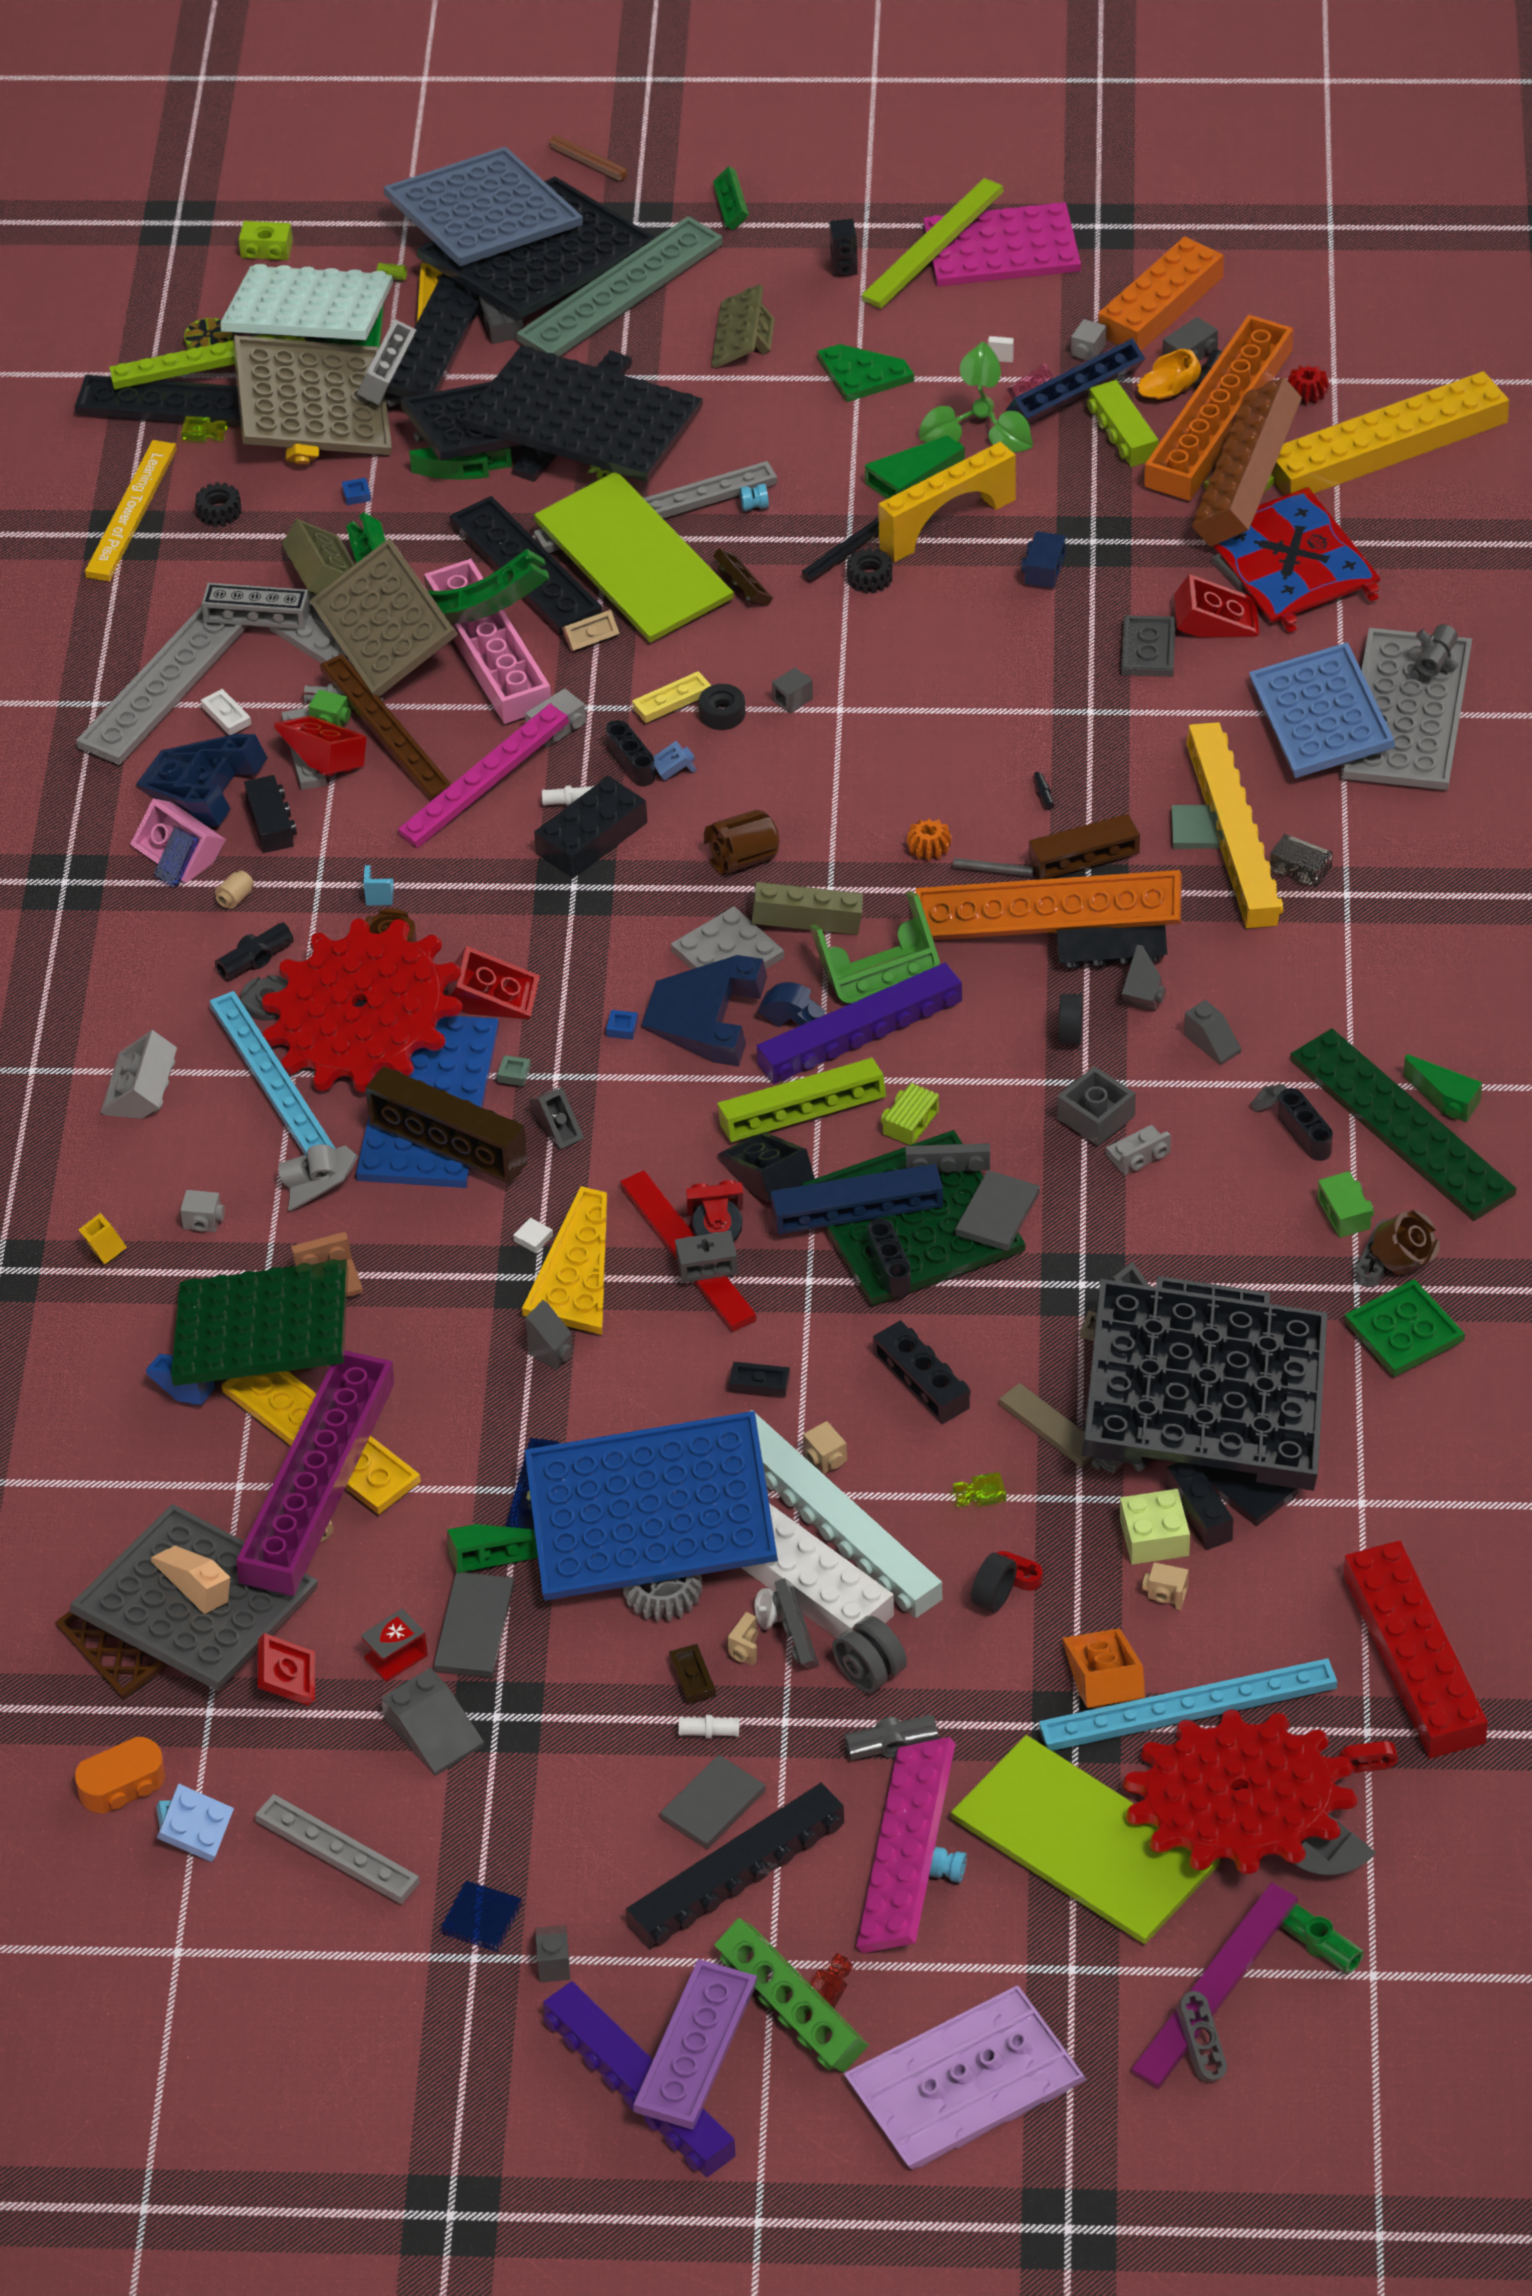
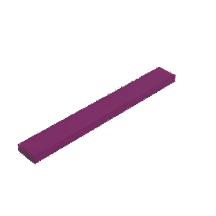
M1271 1882L1190 1990L1200 1992L1205 1996L1212 2017L1298 1903L1297 1896ZM1190 2000L1186 2008L1187 2010H1193L1195 2014L1199 2006L1198 2004H1192ZM1177 2009L1132 2068L1133 2075L1157 2089L1162 2086L1188 2051V2045ZM1201 2018V2019L1198 2020V2021H1197V2019H1195L1194 2021H1192V2022H1190V2023H1191V2026H1193L1194 2024H1196V2023H1198V2022H1201V2021H1204V2020H1203V2018ZM1196 2029V2030H1195V2032H1194V2038H1195V2040H1196L1197 2037L1200 2035V2033L1203 2031V2029Z

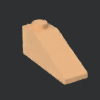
M173 1546L151 1557V1562L204 1614L228 1602L230 1576L212 1559L178 1546Z

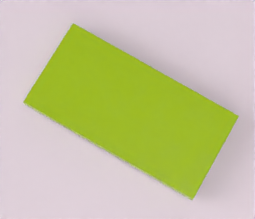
M614 472L534 514V521L650 643L734 598V592L619 473Z
M1025 1735L951 1811L952 1820L1144 1945L1220 1865L1219 1858L1205 1870L1191 1868L1189 1865L1191 1851L1185 1847H1174L1162 1853L1152 1851L1149 1841L1152 1834L1158 1830V1827L1153 1824L1133 1825L1128 1823L1126 1813L1129 1806L1134 1803L1028 1735Z

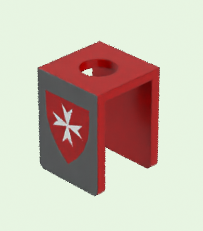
M400 1609L361 1635L362 1640L372 1649V1651L364 1655L365 1661L386 1682L428 1656L425 1631L403 1609Z

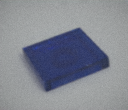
M465 1880L441 1926V1934L498 1952L522 1906V1898Z

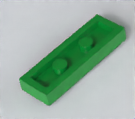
M728 166L713 181L725 224L728 228L734 230L745 221L749 213L736 170Z

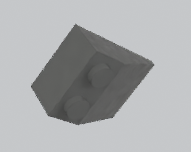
M428 1668L381 1697L385 1721L435 1776L485 1746L484 1741L448 1686L431 1668Z

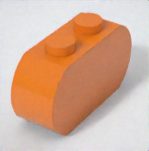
M134 1737L83 1760L75 1771V1781L80 1802L86 1809L95 1813H107L113 1809H119L137 1798L147 1796L159 1789L165 1780V1768L161 1749L154 1741L145 1737Z

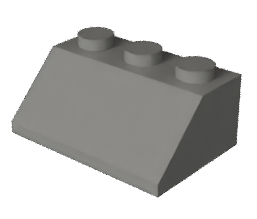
M151 1030L120 1051L100 1113L106 1116L143 1119L151 1113H156L163 1104L162 1096L169 1084L168 1077L170 1070L175 1064L174 1057L177 1047Z

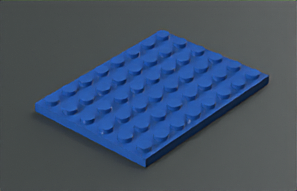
M755 1411L525 1449L544 1601L778 1561Z

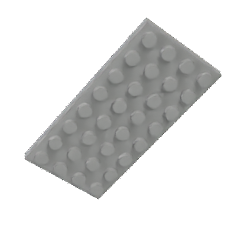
M1369 628L1362 673L1394 738L1395 748L1346 762L1343 779L1441 790L1449 789L1472 638L1458 637L1450 652L1454 656L1453 659L1459 664L1453 672L1444 666L1436 676H1426L1421 673L1418 679H1414L1410 676V671L1423 650L1422 642L1416 637L1417 633Z

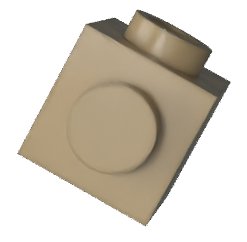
M827 1421L803 1434L805 1456L822 1474L832 1469H837L847 1462V1443Z

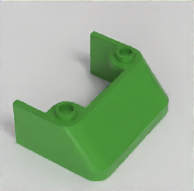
M912 891L906 892L914 918L903 922L899 926L897 937L900 946L851 963L846 951L836 946L828 948L822 928L815 924L810 926L822 966L840 1000L845 1003L856 1002L940 965L937 950L918 894Z

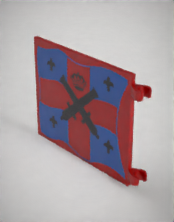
M1309 487L1258 505L1248 531L1213 545V548L1236 574L1243 587L1270 622L1273 623L1281 620L1288 633L1297 630L1295 625L1297 622L1296 613L1359 589H1363L1369 601L1379 599V595L1376 592L1379 591L1377 583L1381 582L1380 576Z

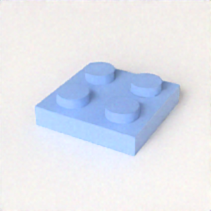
M178 1784L156 1838L212 1862L217 1854L234 1808Z

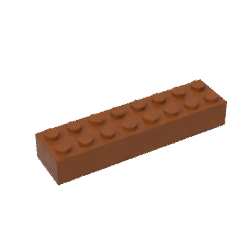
M1284 377L1275 381L1271 380L1256 390L1251 389L1243 397L1242 405L1236 414L1237 417L1233 426L1230 428V434L1223 445L1222 454L1216 462L1217 466L1209 479L1210 483L1202 496L1203 500L1196 511V517L1192 524V527L1210 547L1248 531L1302 399Z

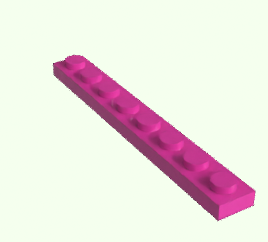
M549 703L399 827L400 836L416 848H419L569 723L568 716Z

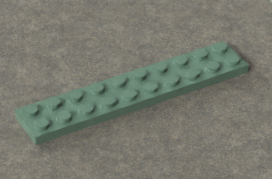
M687 216L517 332V340L525 346L561 356L723 244V237Z

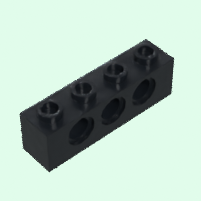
M900 1320L873 1336L874 1355L941 1424L970 1409L971 1392L966 1382L960 1381L953 1374L950 1366L947 1363H942L936 1357L934 1350L919 1339L913 1328H908Z

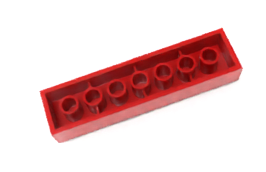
M1401 1540L1346 1554L1344 1560V1579L1428 1758L1431 1759L1486 1744L1488 1721Z

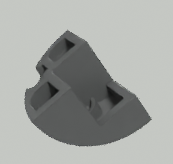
M1329 1814L1328 1816L1334 1819L1341 1828L1340 1836L1334 1840H1324L1319 1837L1304 1839L1301 1845L1306 1852V1858L1302 1862L1294 1864L1304 1870L1317 1874H1342L1365 1864L1376 1852Z

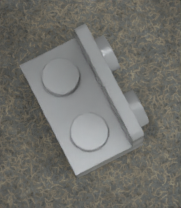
M1150 1125L1106 1147V1156L1125 1176L1171 1153V1135L1167 1131L1160 1134L1153 1125Z

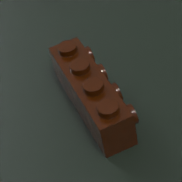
M1129 814L1029 840V860L1039 879H1048L1140 853V833Z

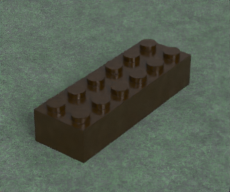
M385 1066L380 1069L365 1087L370 1125L508 1184L513 1182L528 1163L525 1127L516 1120H510L492 1110L484 1109L468 1100L451 1095L445 1090H439L421 1080L413 1079L402 1074L400 1071L392 1070Z

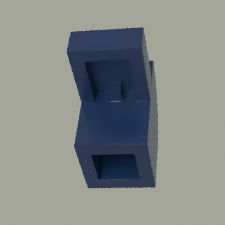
M793 982L779 983L768 990L758 1009L759 1013L777 1027L790 1018L801 1026L824 1016L826 1011L809 998L812 990Z

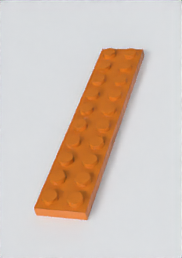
M1180 870L916 888L915 891L919 895L933 940L1056 932V930L1096 927L1127 928L1181 924L1182 874Z

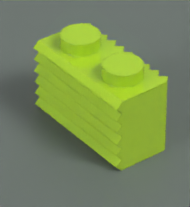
M913 1082L909 1084L905 1091L900 1090L895 1098V1104L891 1109L886 1108L882 1114L883 1134L908 1145L914 1144L939 1112V1095L937 1092L934 1093L932 1090L929 1091L914 1085Z

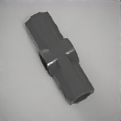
M932 1714L900 1721L895 1717H887L877 1722L874 1728L844 1734L846 1750L850 1760L881 1753L885 1757L892 1758L896 1757L899 1747L938 1739L936 1722Z

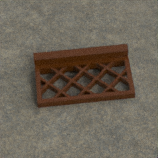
M70 1611L55 1621L58 1628L123 1699L168 1666V1664L161 1660H158L152 1666H142L143 1655L149 1654L138 1648H125L126 1642L121 1639L119 1648H105L107 1637L116 1636L103 1629L88 1630L90 1622L86 1620L83 1622L82 1630H70L66 1625L74 1619H82ZM101 1637L99 1648H86V1638ZM103 1655H117L115 1666H102ZM123 1655H137L136 1665L121 1666ZM120 1673L134 1674L133 1680L122 1688L118 1683Z

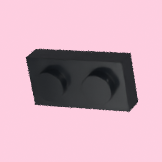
M733 1361L729 1391L786 1397L790 1379V1367Z

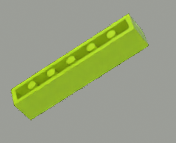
M869 1058L718 1102L720 1126L730 1142H734L886 1097L884 1074L874 1059Z

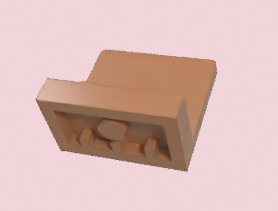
M346 1231L291 1246L295 1266L302 1263L314 1265L331 1259H347L349 1268L347 1297L363 1292L352 1260Z

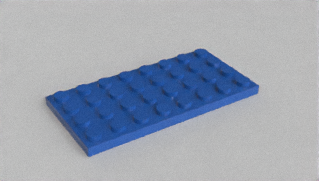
M467 1016L441 1018L436 1023V1030L442 1033L446 1039L444 1047L437 1051L427 1048L415 1050L411 1055L414 1071L409 1077L421 1080L439 1090H445L451 1095L468 1100L483 1108L499 1030V1019ZM368 1117L356 1172L357 1181L467 1188L470 1167L370 1125Z

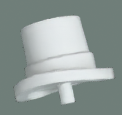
M770 1588L761 1589L755 1598V1614L763 1630L770 1629L772 1624L782 1622L786 1618L783 1608H778L773 1595L774 1591Z

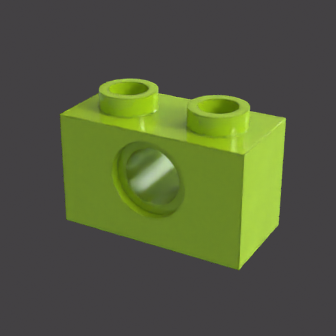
M243 221L239 237L241 258L289 260L293 244L291 223Z

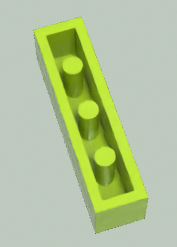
M1114 380L1089 388L1088 409L1091 414H1095L1100 427L1106 430L1112 444L1115 443L1119 449L1120 456L1126 459L1131 467L1146 463L1159 445V440L1118 381Z

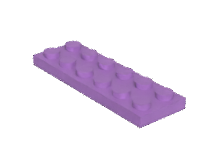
M701 1959L697 1960L635 2100V2113L694 2130L755 1989L757 1976Z

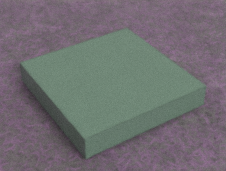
M1172 805L1173 849H1220L1218 835L1221 841L1224 836L1222 830L1217 831L1216 820L1218 818L1216 812H1211L1210 805Z

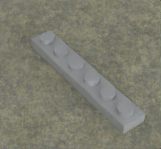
M275 1794L255 1814L256 1822L401 1905L420 1884L418 1875Z

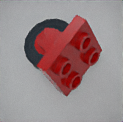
M725 1180L720 1182L719 1185L708 1186L706 1183H698L692 1185L691 1188H686L687 1216L693 1215L692 1227L695 1236L731 1230L733 1242H735L742 1231L743 1219L740 1210H743L742 1182L736 1183L734 1180Z

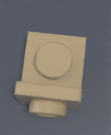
M746 1612L728 1636V1655L739 1662H745L752 1666L757 1662V1646L754 1643L757 1640L759 1631L757 1630L756 1616Z

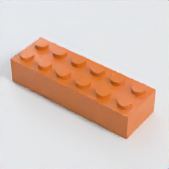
M1184 236L1098 313V323L1106 326V340L1120 345L1133 338L1142 351L1223 278L1224 255Z

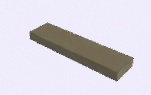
M1021 1383L999 1398V1405L1081 1468L1094 1459L1081 1456L1084 1431Z

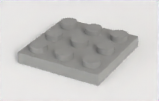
M735 906L671 943V951L691 969L735 955L762 958L765 969L784 958V950L755 924H752Z

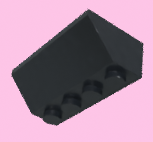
M1165 925L1127 928L1096 927L1056 930V932H1053L1057 962L1064 963V968L1080 967V961H1091V966L1107 965V959H1118V964L1132 963L1137 945L1144 947L1151 961H1160L1161 955H1167Z

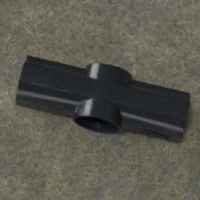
M284 922L273 926L258 936L253 934L245 935L239 941L236 949L215 960V967L225 981L252 966L260 969L270 961L272 954L294 942L293 935Z

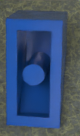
M158 1354L147 1367L146 1373L176 1401L202 1405L215 1390L214 1381L173 1386L171 1379L173 1355Z

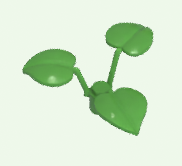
M981 342L966 354L960 363V375L963 381L970 386L978 385L981 397L973 403L971 411L955 418V412L950 406L934 408L923 419L919 430V438L924 442H929L948 435L955 441H959L962 435L959 421L971 415H975L978 418L989 416L992 423L995 424L988 434L993 445L1001 441L1013 453L1028 450L1033 447V441L1026 418L1019 412L1006 411L999 416L997 421L993 413L995 408L994 402L991 398L986 397V393L983 391L982 386L991 388L998 383L1001 377V367L992 348L987 343Z

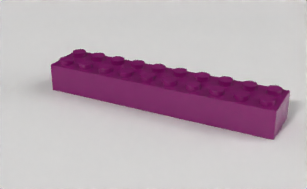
M344 1350V1363L330 1365L238 1555L236 1563L239 1583L295 1596L394 1386L393 1361Z

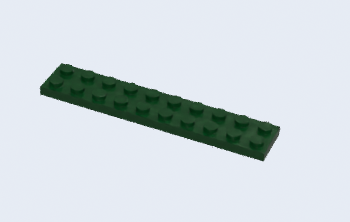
M1333 1028L1290 1053V1061L1471 1220L1479 1219L1516 1195V1187Z

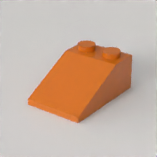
M1120 1628L1062 1638L1079 1695L1087 1708H1102L1107 1704L1125 1703L1145 1698L1143 1665Z

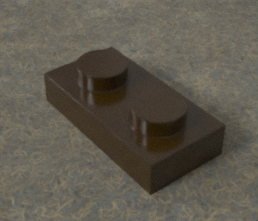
M698 1644L669 1651L671 1664L687 1704L716 1696L713 1681Z

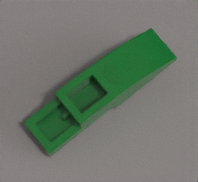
M431 447L409 451L411 472L432 478L449 480L489 478L490 470L512 467L510 447L441 461Z

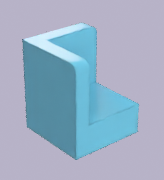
M365 865L364 870L366 906L393 905V879H372L370 865Z

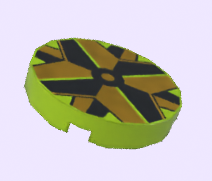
M204 318L188 326L185 330L184 339L187 349L190 350L192 348L233 341V332L221 331L222 320Z

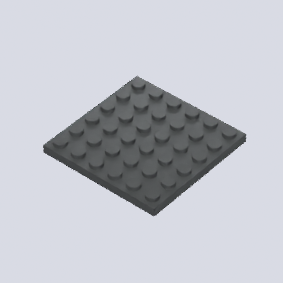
M171 1504L71 1603L70 1612L218 1691L258 1650V1639L264 1633L272 1636L317 1589L318 1580L305 1573L295 1596L239 1583L236 1560L245 1541ZM173 1546H178L212 1559L230 1576L228 1602L204 1614L151 1562V1557Z

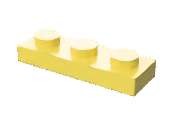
M697 671L632 700V708L647 723L699 700L702 691L711 685Z

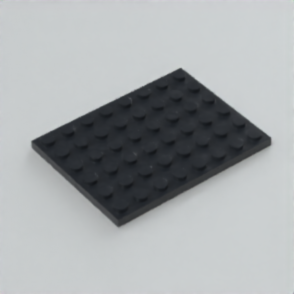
M554 176L544 182L583 217L582 225L459 266L433 241L418 248L417 257L517 320H520L604 274L656 237Z
M521 345L464 416L462 427L647 482L700 411L703 405V398L696 397L690 393L672 390L666 386L648 383L646 380L631 378L622 373L607 371L598 366L580 363L577 360L566 359L554 353H546L533 347Z

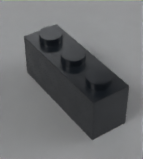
M275 775L244 781L246 801L263 853L294 847L293 836L297 835L294 819L289 820V817H291L289 803H283L285 799L283 785L277 784Z
M1178 1462L1167 1466L1166 1489H1178L1186 1520L1206 1551L1233 1541V1517L1199 1465Z

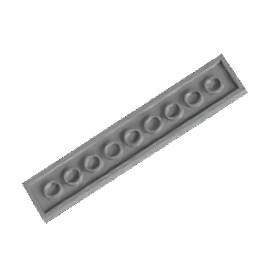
M201 606L76 740L77 748L121 765L249 625L204 622Z

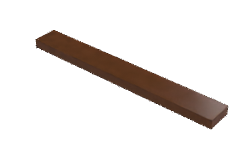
M343 654L320 664L322 673L341 695L347 696L348 704L430 802L451 785L450 781L376 694L373 695L362 677Z

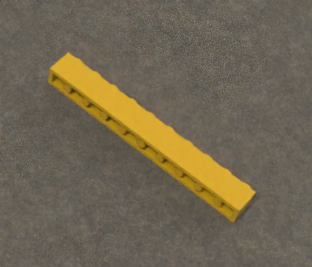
M1220 722L1189 725L1186 745L1205 803L1210 805L1211 812H1216L1218 818L1216 820L1217 831L1222 830L1224 836L1221 841L1218 835L1220 849L1246 928L1277 926L1279 914H1283V902L1281 898L1277 897L1276 881L1271 879L1270 863L1265 861L1263 842L1258 840V827L1256 823L1253 824L1252 809L1250 805L1246 804L1245 788L1240 786L1239 769L1234 767L1233 751L1228 749L1227 733H1223Z

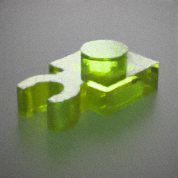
M186 416L181 431L182 440L206 442L208 437H212L215 440H224V431H227V424L221 420L211 423L210 418Z
M1000 1472L971 1477V1484L965 1482L953 1484V1494H963L956 1496L957 1506H966L973 1500L977 1501L978 1506L1006 1501V1491Z

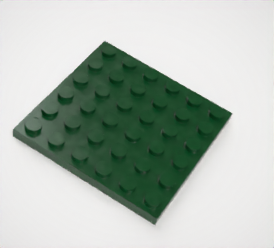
M951 1130L909 1146L963 1143L955 1130ZM906 1147L804 1182L802 1186L906 1169ZM980 1171L938 1172L943 1187V1207L879 1217L891 1222L911 1268L910 1292L1026 1251V1243L1019 1232L1008 1251L956 1235V1227L984 1178ZM879 1218L825 1226L824 1228L871 1306L897 1297L887 1292L868 1249L867 1227L872 1220Z
M331 1259L314 1265L302 1263L285 1268L273 1267L269 1270L245 1271L234 1275L221 1274L212 1278H192L180 1282L171 1372L173 1386L344 1363L349 1269L347 1259Z

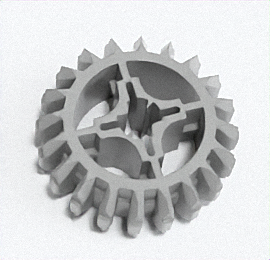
M699 1574L623 1587V1594L625 1599H627L629 1608H634L636 1615L644 1613L646 1620L653 1616L657 1622L661 1618H667L670 1622L672 1616L676 1615L682 1618L683 1611L691 1613L693 1605H698L699 1596L702 1593V1576Z

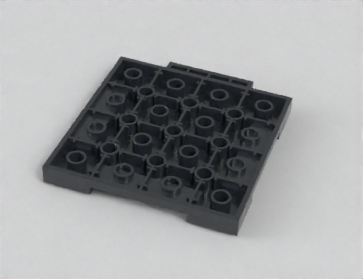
M1157 1276L1156 1287L1101 1279L1097 1296L1094 1343L1081 1456L1140 1465L1141 1457L1248 1472L1256 1474V1482L1314 1491L1318 1476L1327 1312L1270 1304L1269 1292Z

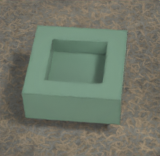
M504 1055L497 1073V1081L499 1083L524 1086L531 1068V1060Z

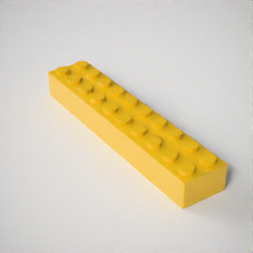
M1482 371L1284 443L1271 475L1275 477V484L1284 495L1309 487L1313 493H1317L1508 423L1509 399L1491 378Z

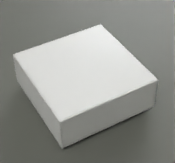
M989 336L988 345L995 352L999 362L1013 363L1014 338Z
M529 1218L513 1235V1239L519 1245L537 1253L553 1237V1230Z

